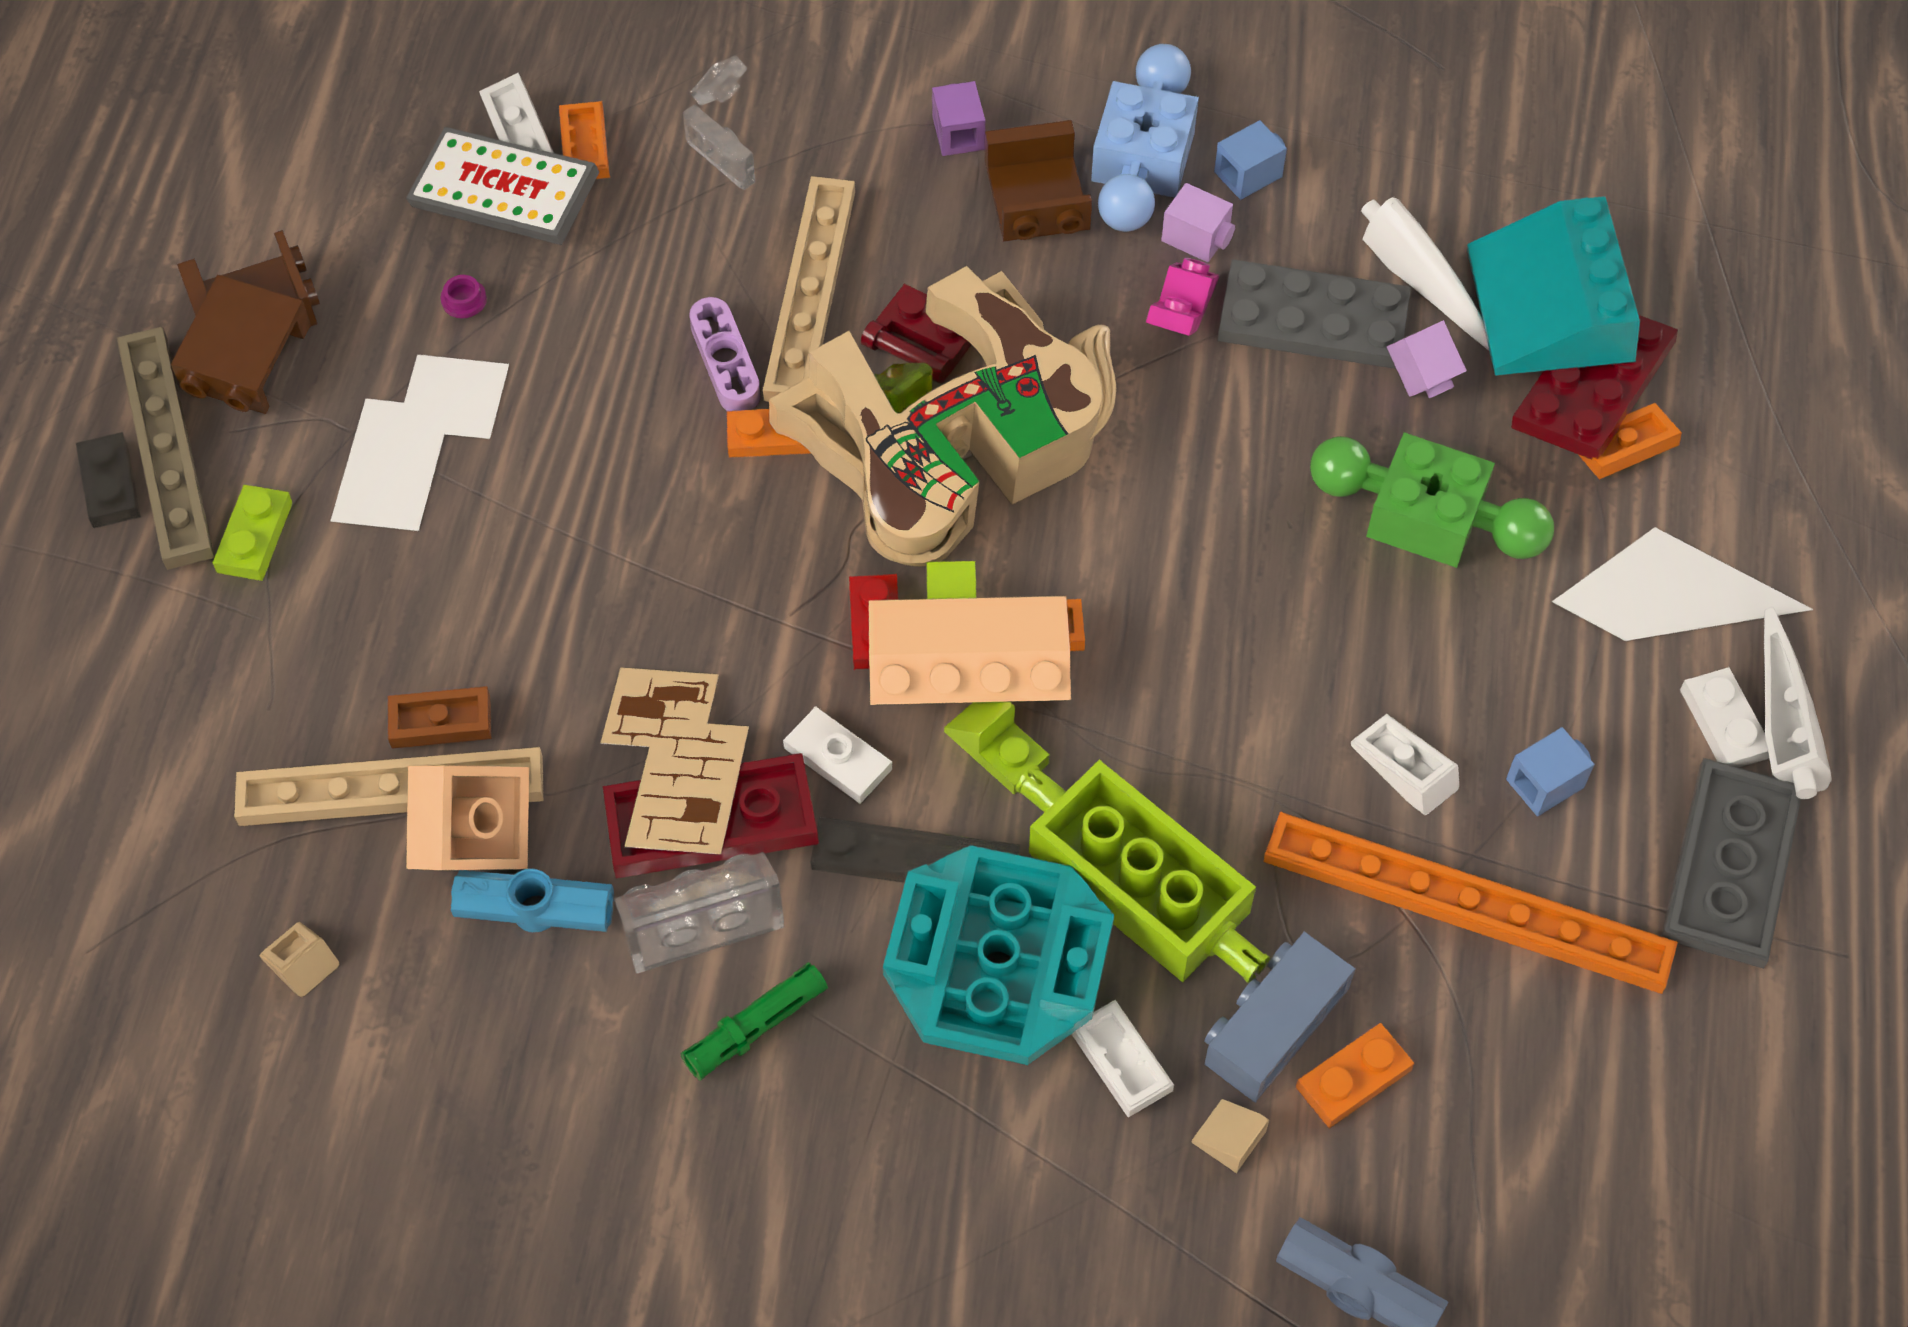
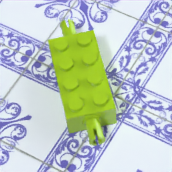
M1098 760L1067 791L1043 773L1037 765H1033L1028 769L1031 777L1026 773L1020 777L1015 790L1044 812L1030 826L1029 854L1038 860L1072 866L1089 885L1099 901H1103L1114 914L1113 925L1181 982H1184L1208 956L1217 955L1241 975L1247 983L1256 979L1255 972L1259 975L1264 970L1270 957L1262 953L1235 930L1251 912L1256 886L1101 760Z

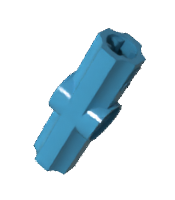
M524 869L515 875L459 870L457 876L454 877L451 890V912L453 917L517 923L520 928L532 933L542 932L550 927L607 932L609 925H611L614 889L611 884L550 879L543 871L537 869ZM531 896L544 897L536 905H522Z

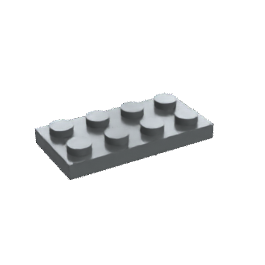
M1232 259L1218 341L1396 369L1387 346L1404 339L1411 287Z

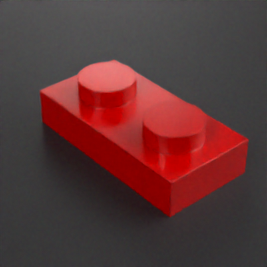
M897 574L849 576L854 670L870 669L869 600H899Z

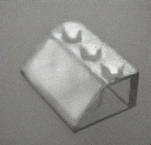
M764 852L753 856L749 854L736 855L725 861L723 865L704 871L698 869L688 870L677 875L674 880L655 886L639 885L629 889L623 896L614 898L619 921L636 974L785 927L779 881Z

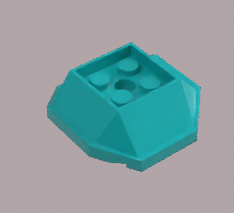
M970 845L941 858L929 866L925 864L908 871L883 963V975L923 1043L1029 1065L1092 1020L1113 927L1114 914L1103 901H1099L1089 885L1072 866ZM993 952H1003L1009 955L1011 959L1005 963L997 964L989 961L986 956Z

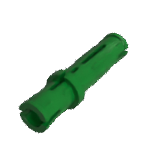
M807 962L803 967L794 972L793 975L763 994L741 1012H738L731 1018L727 1015L717 1022L716 1029L699 1042L682 1051L680 1054L686 1067L695 1078L697 1077L701 1081L705 1076L714 1071L715 1068L734 1055H744L750 1050V1044L757 1040L758 1037L778 1025L808 1001L828 989L825 979L814 965Z

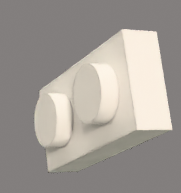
M1729 667L1684 680L1680 691L1717 762L1740 768L1769 759L1765 733Z

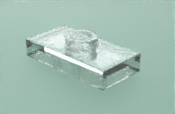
M695 104L683 112L686 142L739 188L745 190L756 182L753 153L739 142L731 129L727 127L722 128Z

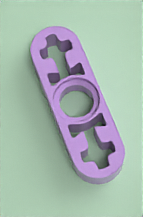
M714 297L700 299L690 309L691 330L720 404L727 411L753 410L760 401L759 379L727 303L721 299ZM712 317L718 323V333L712 335L709 322L704 320L705 318ZM722 348H730L737 352V356L728 362H719L712 357L717 350ZM738 376L740 387L743 391H746L745 393L737 394V391L732 389V377Z

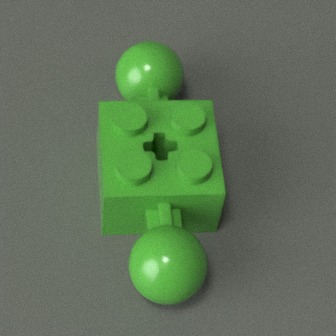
M1405 432L1389 468L1371 463L1370 456L1365 447L1350 437L1337 436L1327 439L1316 448L1310 462L1312 479L1317 487L1326 494L1335 497H1345L1358 492L1360 489L1378 494L1366 537L1455 568L1458 567L1473 526L1491 532L1497 547L1504 554L1516 559H1529L1538 556L1546 550L1553 539V518L1549 510L1540 502L1530 498H1517L1508 501L1502 506L1483 501L1495 465L1494 462Z

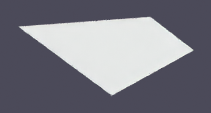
M1656 527L1552 601L1624 641L1764 618L1765 609L1772 606L1777 616L1813 610Z

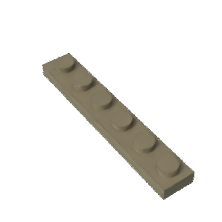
M158 327L117 337L162 561L166 569L169 570L215 558L177 381L171 367L172 358L163 327Z

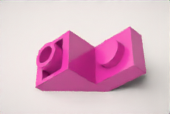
M1184 258L1182 264L1176 262L1170 265L1160 299L1150 306L1146 323L1188 336L1192 335L1199 328L1217 285L1219 275L1208 272L1209 264L1191 258Z

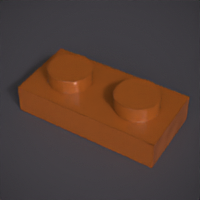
M487 686L388 696V740L392 749L492 739L490 694Z

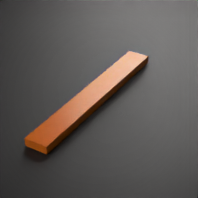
M1283 812L1279 813L1263 860L1265 863L1660 994L1666 988L1678 944L1677 941Z

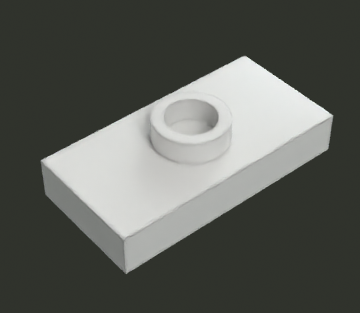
M816 706L783 740L784 749L792 755L802 753L804 763L859 804L866 799L892 770L891 760Z
M1116 1000L1096 1010L1093 1013L1092 1020L1072 1033V1036L1128 1118L1173 1092V1082Z

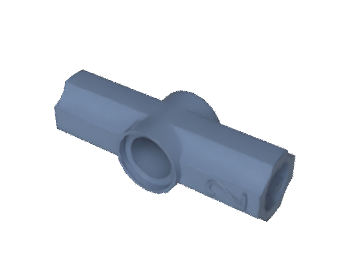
M1301 1217L1292 1227L1276 1259L1277 1263L1326 1290L1330 1301L1344 1312L1365 1320H1369L1372 1317L1388 1327H1436L1448 1304V1301L1397 1273L1393 1262L1379 1251L1363 1244L1350 1246Z

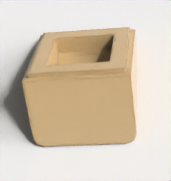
M301 922L293 925L259 955L275 974L300 997L309 993L339 966L338 959L324 940Z
M1222 1099L1192 1139V1143L1237 1173L1266 1133L1269 1119L1260 1113Z

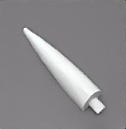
M1394 197L1388 199L1382 206L1376 200L1366 203L1361 212L1370 223L1363 236L1364 242L1389 270L1412 286L1471 337L1489 350L1483 320L1479 311L1443 254L1399 199Z
M1772 606L1765 609L1764 614L1765 737L1772 775L1777 779L1794 783L1798 798L1809 799L1816 796L1817 791H1824L1828 788L1832 781L1816 711L1803 672Z

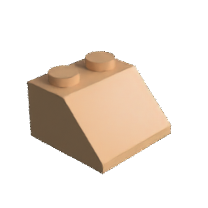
M408 766L406 869H528L529 767Z

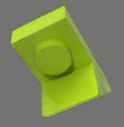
M973 702L944 727V732L1012 794L1017 793L1015 787L1020 777L1024 773L1031 777L1028 769L1033 765H1037L1042 771L1049 764L1050 754L1014 723L1015 706L1011 702Z

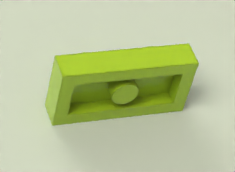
M243 485L213 560L217 573L263 581L293 503L289 492Z

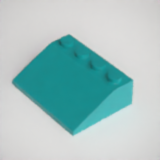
M1606 196L1556 202L1467 244V253L1495 375L1636 361L1640 319Z

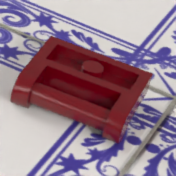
M904 283L878 318L868 323L863 331L861 344L874 351L880 348L926 371L927 378L941 384L946 380L972 344L954 331L933 323L926 314L927 294ZM893 331L937 354L934 356L890 333Z

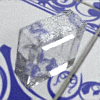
M737 55L716 63L690 91V94L700 106L714 100H718L720 103L724 102L738 90L739 84L737 81L747 70V67Z

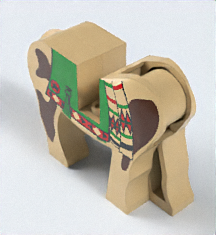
M965 266L928 287L926 314L933 323L946 327L969 341L983 357L987 365L986 367L974 370L941 385L898 414L892 409L850 331H847L809 352V377L769 399V423L776 433L790 437L805 446L823 468L859 495L863 502L868 541L880 555L894 562L909 566H927V562H941L950 555L974 526L979 480L962 459L968 450L973 453L1011 504L1071 476L1087 462L1091 454L1094 437L1108 422L1115 405L1116 380L1110 356V328L1101 324L1088 328L1074 336L1067 344L1044 330L1042 320L1002 271L982 281Z

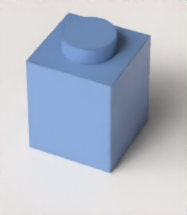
M1259 120L1218 142L1214 172L1241 200L1282 178L1287 148L1282 138L1278 134L1272 133Z
M1561 727L1515 755L1506 780L1538 817L1582 790L1595 764L1591 761L1586 747L1580 741L1573 740L1565 729Z

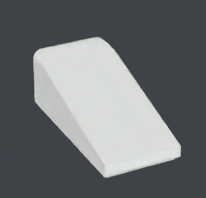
M1388 714L1384 715L1351 741V746L1406 801L1424 815L1429 814L1459 789L1458 765Z

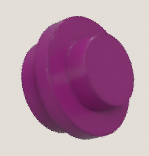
M457 275L445 283L440 299L444 311L450 316L469 318L483 310L486 305L487 296L484 287L475 278L469 275Z

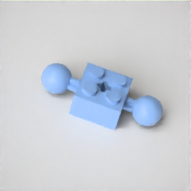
M1157 44L1148 48L1140 56L1136 65V79L1139 86L1113 81L1094 143L1091 181L1105 184L1098 197L1099 213L1108 226L1118 231L1130 232L1137 230L1150 220L1155 207L1154 194L1176 197L1179 192L1195 133L1199 97L1181 94L1190 81L1191 67L1187 56L1176 46Z

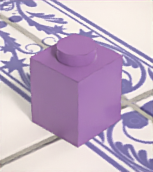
M975 81L933 87L932 117L942 156L985 150V117Z

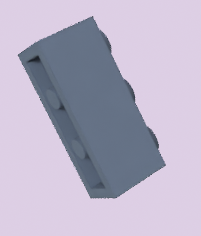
M1305 931L1293 945L1284 942L1279 947L1268 964V967L1272 969L1261 983L1253 979L1246 986L1237 1000L1236 1004L1240 1006L1230 1020L1222 1016L1213 1025L1204 1040L1208 1044L1204 1065L1255 1103L1347 993L1355 972L1353 966Z

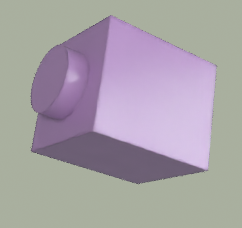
M1185 183L1164 212L1161 241L1209 262L1218 248L1225 249L1233 236L1235 225L1231 223L1233 204Z
M1444 320L1387 346L1409 397L1426 391L1429 398L1455 387L1451 378L1467 371Z

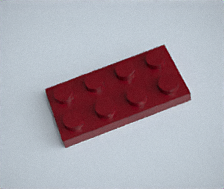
M1639 315L1640 326L1635 362L1543 371L1514 413L1511 428L1591 460L1592 457L1598 459L1604 453L1619 430L1622 421L1631 412L1676 343L1678 329Z
M802 753L741 763L721 854L625 847L641 780L603 786L611 855L616 879L819 844Z

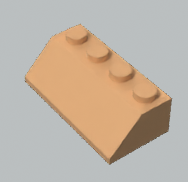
M1066 596L869 600L870 705L1071 700L1070 643Z

